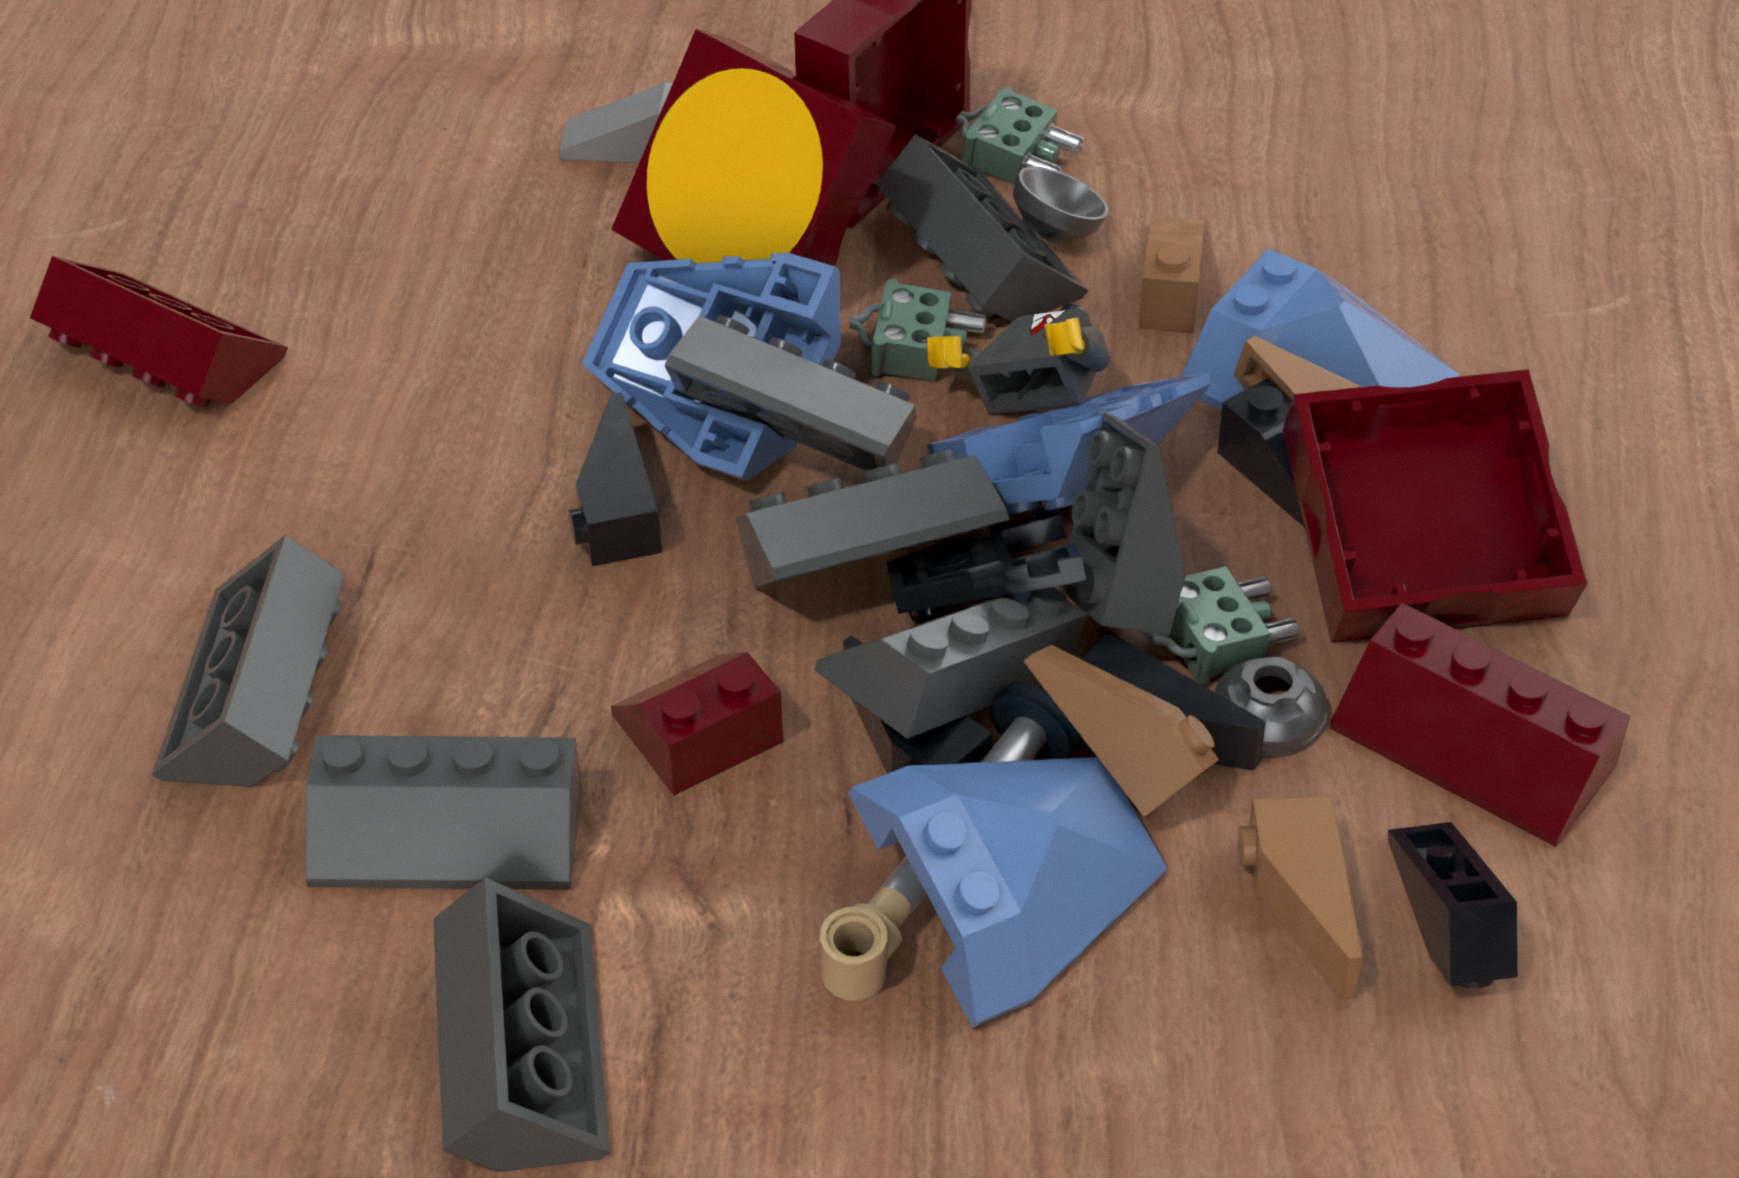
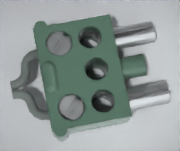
M1011 87L1002 88L988 106L979 107L974 112L961 111L956 118V122L962 125L960 129V136L964 140L962 161L981 172L1013 185L1016 184L1015 180L1021 169L1026 167H1044L1061 172V167L1054 164L1059 156L1060 148L1077 154L1083 147L1084 139L1081 136L1056 127L1057 109L1014 93ZM977 119L969 128V122L967 120Z
M889 279L885 284L881 304H871L865 308L861 315H851L849 328L858 331L860 342L866 347L872 348L869 370L872 375L879 376L884 373L936 382L938 368H930L928 365L927 337L961 336V346L965 347L967 331L982 334L986 326V316L984 314L949 309L952 292L900 284L896 279ZM873 312H879L872 340L867 337L866 329L861 323L867 321Z
M1225 566L1185 576L1170 635L1166 637L1147 633V637L1151 640L1153 646L1164 645L1173 654L1181 657L1195 680L1200 684L1206 685L1210 682V678L1222 676L1227 670L1238 663L1265 657L1268 645L1298 638L1300 629L1294 618L1264 624L1265 621L1271 619V609L1268 602L1261 600L1250 603V601L1270 596L1271 584L1268 578L1262 576L1236 582Z

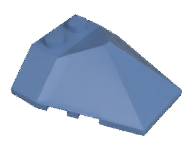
M1267 249L1211 309L1181 376L1209 372L1212 384L1198 400L1222 410L1224 401L1246 390L1236 379L1234 372L1245 341L1253 336L1263 339L1362 387L1376 385L1385 387H1415L1431 384L1445 378L1460 377V374L1337 280L1287 255Z
M791 253L771 254V259L743 260L740 256L723 257L722 262L695 263L692 259L627 263L582 365L613 392H622L627 404L633 407L700 466L748 481L795 449L796 441L775 433L766 424L717 409L677 392L664 364L669 353L699 315L714 322L718 315L734 319L749 328L748 336L767 344L772 337L787 341L803 351L801 358L822 366L824 360L834 361L841 345L840 270L835 266Z
M1208 372L1129 385L1084 398L1080 405L1066 406L1041 414L1034 412L1020 416L1019 421L1010 424L981 427L927 444L929 455L955 449L957 460L976 455L1004 503L1008 514L1041 506L1040 501H1043L1045 510L1056 509L1073 504L1077 492L1084 488L1090 465L1087 456L1088 445L1092 434L1102 428L1103 412L1113 414L1158 445L1209 388L1212 381Z
M1098 757L913 765L851 787L848 792L878 850L900 843L951 938L955 949L942 965L941 970L972 1028L1031 1003L1056 976L1072 963L1168 869L1123 789Z

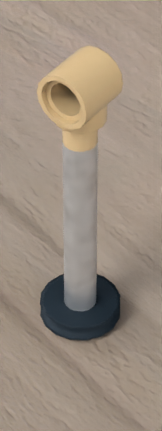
M1013 682L1003 688L1000 697L993 700L990 708L991 718L1001 738L981 762L1069 759L1072 752L1079 748L1082 737L1046 690L1029 683ZM907 856L904 857L868 904L857 903L852 907H844L834 911L824 920L820 928V977L825 988L834 996L847 1001H861L874 996L882 989L887 979V961L902 941L899 929L926 896V892ZM850 951H858L864 954L859 956H848L844 953Z

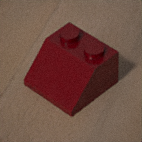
M748 652L718 655L611 706L613 717L674 796L783 743L781 692Z

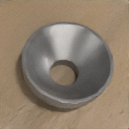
M1026 167L1021 169L1015 180L1013 196L1023 217V225L1030 232L1040 235L1051 243L1065 244L1067 240L1083 238L1097 232L1109 213L1108 205L1096 191L1083 182L1062 172L1044 167Z
M1262 657L1238 663L1223 674L1215 688V693L1266 721L1261 757L1277 758L1291 756L1304 751L1317 741L1326 724L1327 705L1323 687L1306 669L1284 658ZM1265 676H1275L1285 680L1290 689L1285 693L1272 695L1259 690L1254 682Z

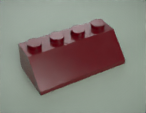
M55 256L51 257L30 319L51 328L48 335L49 338L76 348H81L82 343L92 347L90 357L116 367H122L123 363L134 367L132 372L134 378L159 387H164L167 382L177 387L174 394L175 397L201 407H207L209 400L234 403L285 357L288 347L123 272Z
M1402 603L1370 640L1331 719L1330 729L1557 847L1616 768L1630 716Z

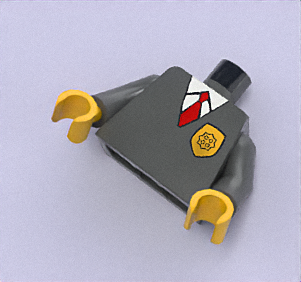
M1066 304L1059 311L1025 315L1015 319L983 351L962 347L961 336L927 337L929 367L954 368L956 373L973 378L988 414L1080 405L1096 373L1104 370L1110 360L1103 334L1097 328L1092 327L1087 312L1076 304Z

